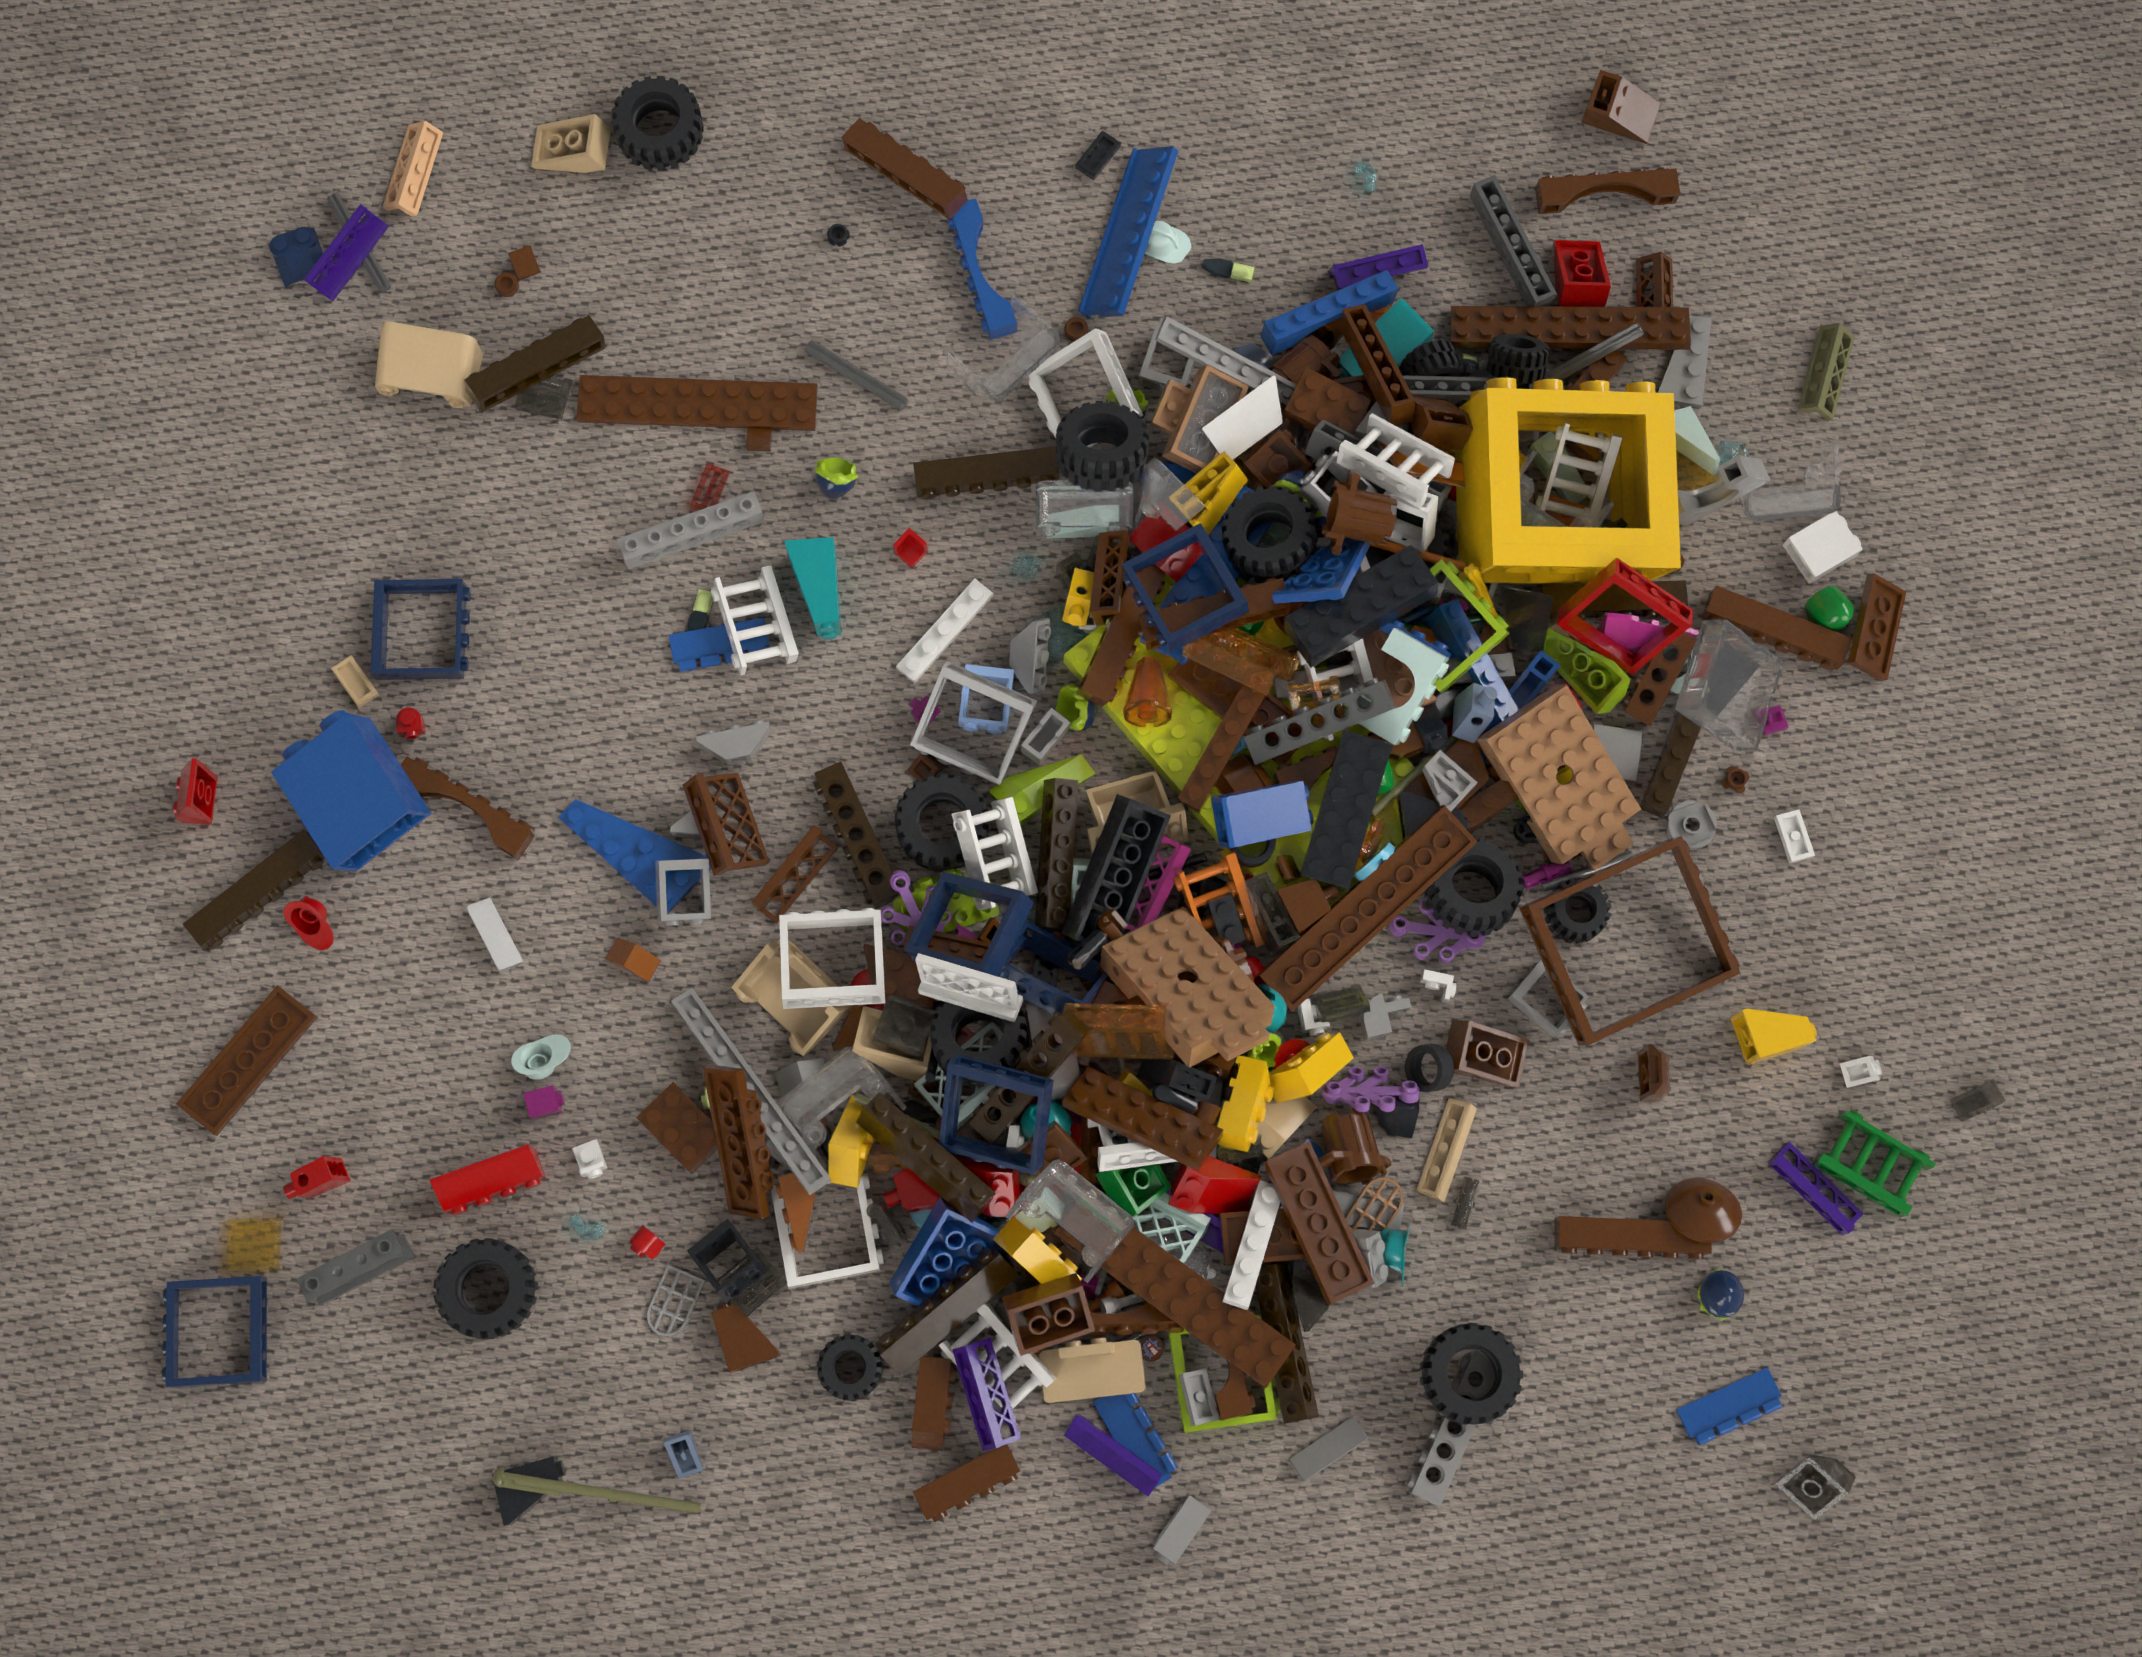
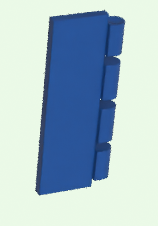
M764 617L737 622L734 625L737 632L766 625ZM725 625L669 635L674 664L679 663L680 672L697 669L696 660L699 659L702 668L721 665L720 655L725 656L726 664L732 663L731 654L734 653ZM768 634L739 641L743 654L744 651L754 652L770 647Z
M1767 1367L1680 1407L1676 1411L1689 1438L1695 1437L1697 1444L1700 1446L1716 1438L1712 1429L1714 1427L1719 1436L1739 1428L1735 1417H1738L1742 1425H1746L1762 1417L1758 1409L1759 1406L1765 1415L1782 1408L1778 1398L1782 1395Z
M1136 1393L1105 1396L1093 1401L1113 1438L1164 1474L1156 1487L1172 1478L1170 1472L1177 1469L1178 1466L1170 1452L1159 1456L1158 1452L1164 1449L1166 1445L1156 1429L1148 1434L1146 1433L1145 1429L1153 1423L1143 1406L1135 1411L1131 1407L1140 1402Z

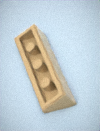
M1448 1098L1416 1192L1445 1202L1477 1110L1471 1103Z

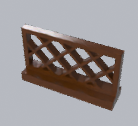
M738 773L704 777V774H698L683 784L714 876L722 875L726 871L765 866L770 863ZM726 781L733 782L734 793L724 786ZM708 783L717 789L715 795L709 792ZM720 793L731 799L728 805L718 799ZM734 803L741 806L742 816L732 809ZM715 805L725 812L722 818L717 815ZM729 815L738 821L736 828L726 822ZM742 825L749 829L750 838L740 832ZM723 828L733 834L730 841L725 838ZM736 838L747 844L744 851L734 844ZM750 848L757 852L759 860H755L748 854ZM730 851L741 857L738 863H734Z

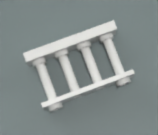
M1373 413L1369 416L1366 430L1367 435L1357 445L1344 440L1340 444L1337 463L1349 470L1355 469L1361 477L1419 509L1426 500L1429 487L1427 484L1438 473L1449 478L1455 461L1454 457ZM1376 439L1388 445L1377 457L1365 451ZM1396 450L1408 456L1398 468L1386 462ZM1417 462L1429 468L1419 479L1407 474Z
M1564 420L1563 425H1558L1555 434V440H1558L1543 494L1542 496H1537L1534 509L1538 510L1537 515L1543 518L1546 509L1581 518V521L1584 522V527L1595 528L1622 437L1620 434L1611 432L1609 438L1601 439L1569 431L1570 423ZM1565 440L1602 449V452H1605L1603 460L1596 463L1562 454ZM1561 463L1595 472V475H1598L1596 484L1589 486L1555 477L1558 464ZM1552 486L1588 495V498L1591 499L1589 507L1581 509L1548 500Z
M772 566L762 567L757 580L727 587L722 586L720 577L715 578L714 585L711 587V595L714 602L718 601L734 653L731 654L732 664L734 668H738L740 675H745L746 663L780 655L785 657L787 664L796 662L799 653ZM757 589L764 590L766 595L764 602L729 609L727 596ZM767 611V613L771 612L773 618L771 624L736 632L733 622L734 618ZM774 633V635L778 634L780 640L778 646L743 654L739 641Z
M1363 639L1341 650L1351 651L1353 661L1349 665L1316 674L1314 667L1310 668L1301 653L1297 651L1299 663L1305 667L1315 707H1319L1318 701L1328 698H1323L1319 683L1354 674V676H1358L1360 684L1355 688L1358 691L1365 688L1363 683L1373 679ZM1340 693L1331 695L1333 701L1342 697ZM1317 713L1320 721L1317 723V726L1322 727L1325 723V718L1322 714ZM1330 734L1325 736L1324 739L1328 741L1334 740V736Z
M1013 797L992 801L991 806L993 810L971 816L970 810L952 813L953 825L958 835L969 878L989 883L987 874L1008 868L1012 882L1000 886L1023 891L1027 896L1038 893ZM995 820L999 834L978 840L974 826ZM1002 843L1005 858L984 864L981 850ZM973 897L977 910L996 907L994 902Z
M1087 1119L1088 1128H1099L1103 1147L1098 1148L1097 1164L1099 1172L1176 1161L1128 1137L1127 1144L1114 1145L1109 1128Z
M988 1301L977 1310L980 1314L978 1316L979 1320L952 1345L947 1340L939 1345L942 1349L941 1355L945 1359H951V1363L954 1362L956 1364L952 1349L967 1345L985 1327L989 1328L991 1326L997 1333L996 1339L992 1342L995 1354L1003 1346L1005 1348L1009 1346L1014 1351V1358L1001 1369L1003 1380L1005 1381L1020 1366L1026 1365L1032 1371L1030 1374L1031 1378L1009 1398L1012 1409L1035 1387L1043 1384L1047 1388L1057 1379L1034 1352L1020 1356L1010 1326ZM986 1350L978 1355V1359L985 1362L987 1357ZM994 1377L986 1384L991 1388L995 1382ZM994 1397L992 1405L994 1410L1000 1413L1002 1409L1001 1400Z

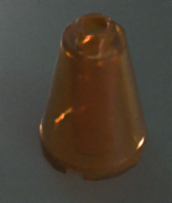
M1145 656L1137 661L1123 708L1125 721L1135 726L1146 727V723H1154V727H1159L1167 724L1172 718V708L1162 665L1159 660L1152 656Z

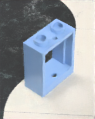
M965 665L966 670L998 684L1006 685L1011 690L1013 689V669ZM963 686L959 727H963L964 730L976 732L978 729L987 730L991 734L1007 732L1010 706L1004 704L1002 721L966 718L970 688Z

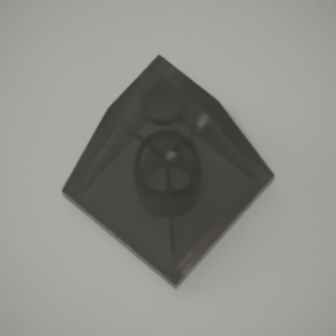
M1809 1454L1780 1478L1775 1485L1812 1519L1816 1520L1849 1494L1856 1476L1836 1458Z

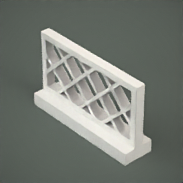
M918 953L915 961L921 979L918 988L919 994L1015 1022L1023 1002V996L1017 994L1014 981Z

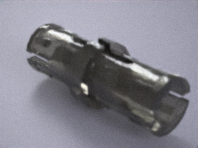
M1464 1176L1459 1198L1455 1200L1457 1206L1451 1222L1452 1227L1457 1226L1462 1230L1467 1229L1466 1226L1471 1209L1475 1207L1473 1201L1480 1182L1479 1180H1472L1471 1177Z

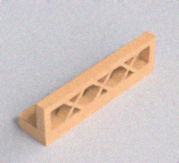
M422 121L408 125L383 203V209L387 211L400 209L410 216H417L443 135L442 131L430 123Z

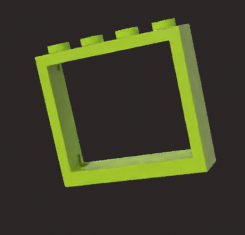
M1441 559L1430 569L1434 577L1443 571L1496 630L1493 636L1444 679L1439 677L1435 681L1434 686H1436L1439 692L1443 693L1509 635V632L1506 630L1509 625L1500 615L1496 618L1489 611L1492 609V606L1484 597L1478 599L1474 595L1475 587L1467 579L1462 581L1457 576L1459 570L1450 560L1446 563Z
M1185 1329L1180 1333H1170L1168 1331L1183 1433L1277 1419L1276 1414H1280V1405L1278 1398L1273 1397L1272 1388H1276L1275 1378L1273 1377L1267 1388L1263 1387L1267 1413L1235 1417L1223 1421L1216 1420L1191 1426L1179 1374L1186 1373L1181 1335L1190 1333Z

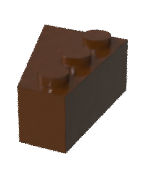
M920 1358L912 1424V1448L943 1451L944 1434H949L950 1418H946L947 1409H952L953 1393H948L949 1384L954 1385L956 1369L951 1368V1359Z

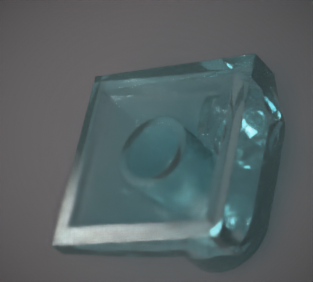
M1062 602L1043 615L1033 618L1029 623L1031 624L1033 621L1044 618L1050 619L1049 627L1051 634L1048 639V662L1052 667L1063 661L1064 654L1088 636L1084 629H1079V626H1073L1062 621L1065 610Z

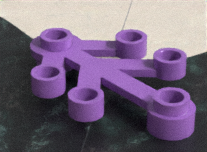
M897 870L890 876V885L895 891L900 892L910 916L896 912L891 907H884L881 910V919L885 923L896 922L907 927L909 925L916 927L930 898L929 892L934 890L935 886H929L926 889V899L920 912L908 888L910 886L908 874L905 871ZM902 878L905 880L904 885H896L898 879ZM946 908L945 910L948 913V917L941 919L936 931L943 932L945 924L950 922L952 916L949 909ZM886 911L893 913L892 917L888 919L884 918L883 914ZM897 928L891 932L890 937L894 944L901 945L904 944L906 934L902 929ZM901 933L903 937L901 940H895L894 935Z
M1428 897L1420 901L1419 910L1426 914L1434 925L1409 922L1404 916L1398 915L1388 926L1390 934L1394 937H1403L1407 932L1434 936L1426 943L1421 942L1416 945L1414 955L1418 959L1427 958L1432 950L1448 939L1459 940L1451 947L1445 946L1441 948L1438 958L1442 963H1450L1453 957L1465 948L1478 949L1485 942V936H1482L1481 932L1478 933L1477 939H1472L1466 932L1459 935L1455 933V929L1443 927V921L1441 919L1436 920L1433 917L1434 909L1423 907V903H1426ZM1400 921L1404 924V926L1398 927L1396 925V922ZM1423 948L1426 953L1421 954L1418 952V949ZM1448 952L1451 957L1445 958L1442 953Z
M1382 1066L1376 1067L1374 1075L1357 1087H1350L1355 1082L1363 1081L1364 1070L1362 1068L1351 1067L1349 1069V1076L1340 1082L1333 1081L1323 1085L1321 1094L1324 1101L1329 1104H1339L1343 1101L1354 1107L1358 1112L1368 1111L1370 1103L1380 1107L1382 1111L1391 1112L1395 1109V1098L1392 1096L1380 1097V1095H1399V1099L1402 1102L1415 1103L1419 1100L1420 1089L1414 1081H1404L1401 1086L1375 1087L1379 1083L1388 1080L1389 1070Z

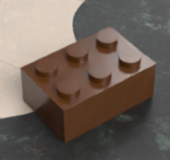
M1306 367L1281 415L1311 432L1322 420H1325L1354 435L1371 400Z
M674 1082L636 1117L691 1174L717 1151L713 1122Z
M1076 1273L1002 1297L1014 1342L1020 1356L1095 1331L1084 1289Z

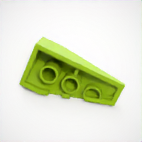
M1549 628L1534 645L1539 652L1542 650L1560 664L1557 671L1596 714L1610 713L1625 697L1630 678L1614 661L1552 628Z
M1082 754L1009 776L1000 785L997 784L988 792L994 800L1013 797L1019 823L1022 827L1042 813L1044 780L1051 778L1078 780V786H1080L1096 773Z

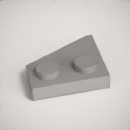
M1441 750L1422 769L1439 807L1445 805L1450 811L1478 783Z

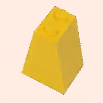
M1744 1009L1730 1018L1747 1065L1802 1049L1817 1041L1815 1038L1817 1036L1816 1028L1806 1016Z

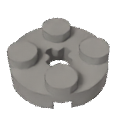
M1692 800L1679 803L1672 809L1666 819V830L1670 839L1682 836L1690 850H1698L1711 842L1717 828V821L1709 807ZM1690 819L1692 823H1697V826L1694 828L1695 831L1686 828L1687 820Z

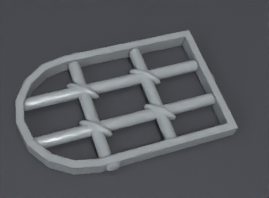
M667 1265L654 1297L649 1303L647 1320L651 1329L658 1335L666 1337L681 1332L690 1320L689 1317L705 1280L691 1275L687 1271ZM669 1268L677 1271L671 1287L663 1285ZM681 1273L690 1277L683 1293L675 1290ZM693 1279L701 1281L695 1298L689 1296L688 1292ZM660 1288L668 1293L661 1308L653 1305ZM672 1293L680 1296L675 1313L667 1311L666 1307ZM685 1298L693 1301L686 1318L679 1316V1311ZM651 1309L658 1311V1317L654 1326L650 1320ZM663 1313L671 1316L670 1319H672L666 1333H660L656 1330ZM676 1319L684 1322L680 1329L670 1333Z

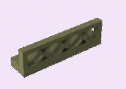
M1841 323L1819 327L1798 410L1802 413L1818 412L1826 420H1833L1855 338ZM1842 337L1845 338L1844 346L1842 345ZM1837 357H1838V362H1839L1838 368H1837V363H1836ZM1826 399L1828 403L1827 409L1824 407Z

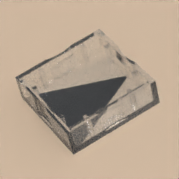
M1726 619L1705 620L1702 622L1675 710L1735 751H1757L1767 721L1769 705L1775 694L1784 662L1764 647L1755 644L1744 632Z

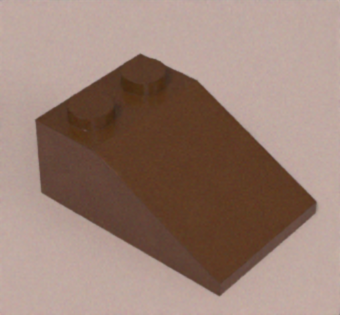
M1452 1020L1446 1050L1452 1057L1454 1073L1519 1088L1529 1040L1469 1020Z

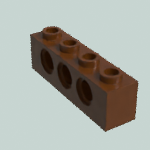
M1684 632L1668 645L1675 647L1678 651L1677 657L1674 660L1665 659L1663 655L1665 648L1647 663L1649 667L1646 673L1640 672L1634 685L1638 686L1634 695L1628 694L1623 704L1626 707L1624 713L1651 726L1698 639ZM1656 668H1662L1666 672V677L1661 682H1656L1652 678V672ZM1646 689L1654 693V699L1649 704L1643 703L1640 699L1641 692Z

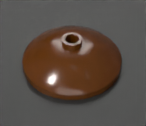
M1690 1178L1682 1180L1669 1190L1665 1200V1213L1671 1225L1682 1235L1698 1242L1716 1243L1724 1241L1733 1236L1741 1224L1742 1209L1735 1195L1725 1186L1709 1179Z

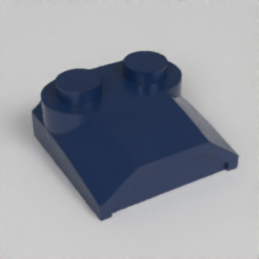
M300 227L275 236L269 243L270 251L273 254L285 287L304 280L323 254L314 228Z

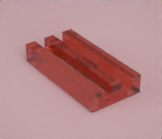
M707 463L691 501L690 508L698 510L707 508L720 474H723L710 506L718 504L730 471ZM711 471H714L703 502L699 504L698 501Z

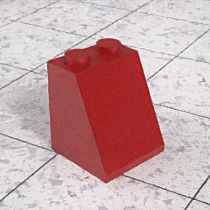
M1159 501L1129 535V540L1144 553L1190 529V527ZM1197 542L1155 564L1177 583L1203 552Z

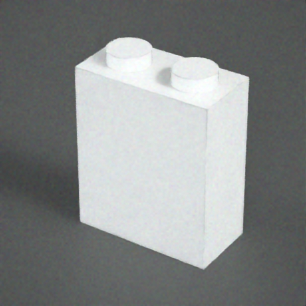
M1836 510L1792 535L1783 544V547L1809 584L1855 558L1863 550L1858 537L1851 533L1845 518L1839 515Z

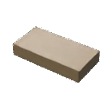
M352 655L331 668L358 708L379 696V693Z

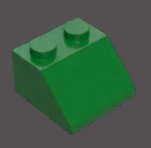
M1159 1164L1098 1171L1095 1174L1121 1218L1138 1215L1172 1188Z

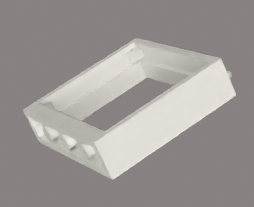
M1095 328L1027 371L1030 378L1029 385L1037 394L1039 399L1037 401L1038 406L1045 413L1048 420L1046 422L1047 426L1055 438L1061 417L1043 377L1094 346L1120 406L1123 404L1129 407L1131 412L1134 410L1140 417L1143 416L1109 337L1104 331ZM1097 443L1090 444V445H1088L1087 447L1090 448V447L1094 446V445L1097 444Z
M864 908L861 911L840 909L836 912L828 913L813 911L809 914L789 912L785 915H779L783 1009L885 1003L881 910ZM874 925L877 985L790 989L789 929Z
M868 1173L862 1174L857 1192L870 1263L798 1277L794 1251L788 1236L790 1234L789 1223L785 1224L782 1209L786 1208L784 1198H778L776 1186L773 1185L771 1193L789 1289L880 1271L879 1265L884 1264L882 1250L876 1249L875 1239H879L877 1223L872 1224L870 1214H874L875 1211L872 1198L867 1199L866 1189L870 1188Z

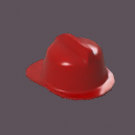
M304 896L300 901L289 902L284 907L283 914L285 920L307 945L317 950H326L331 947L334 941V934L326 921L327 910L321 902Z

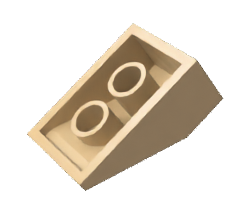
M596 114L537 125L531 167L534 169L580 173L604 170L611 128Z
M863 1006L852 1051L896 1076L918 1081L925 1075L931 1053L930 1023Z
M1306 1096L1281 1103H1276L1275 1099L1272 1098L1271 1102H1267L1265 1119L1262 1123L1259 1122L1257 1127L1258 1135L1256 1142L1250 1145V1148L1264 1161L1269 1160L1317 1108Z

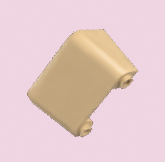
M383 322L380 332L375 388L380 394L385 396H393V394L399 393V389L441 395L445 397L452 407H471L472 399L466 392L464 379L474 372H479L483 353L476 339L469 335L396 322Z
M780 939L766 944L731 987L742 1002L754 1003L757 1001L792 1034L789 1037L790 1048L802 1056L808 1054L853 1006L783 1009ZM788 940L790 989L839 987L796 945Z

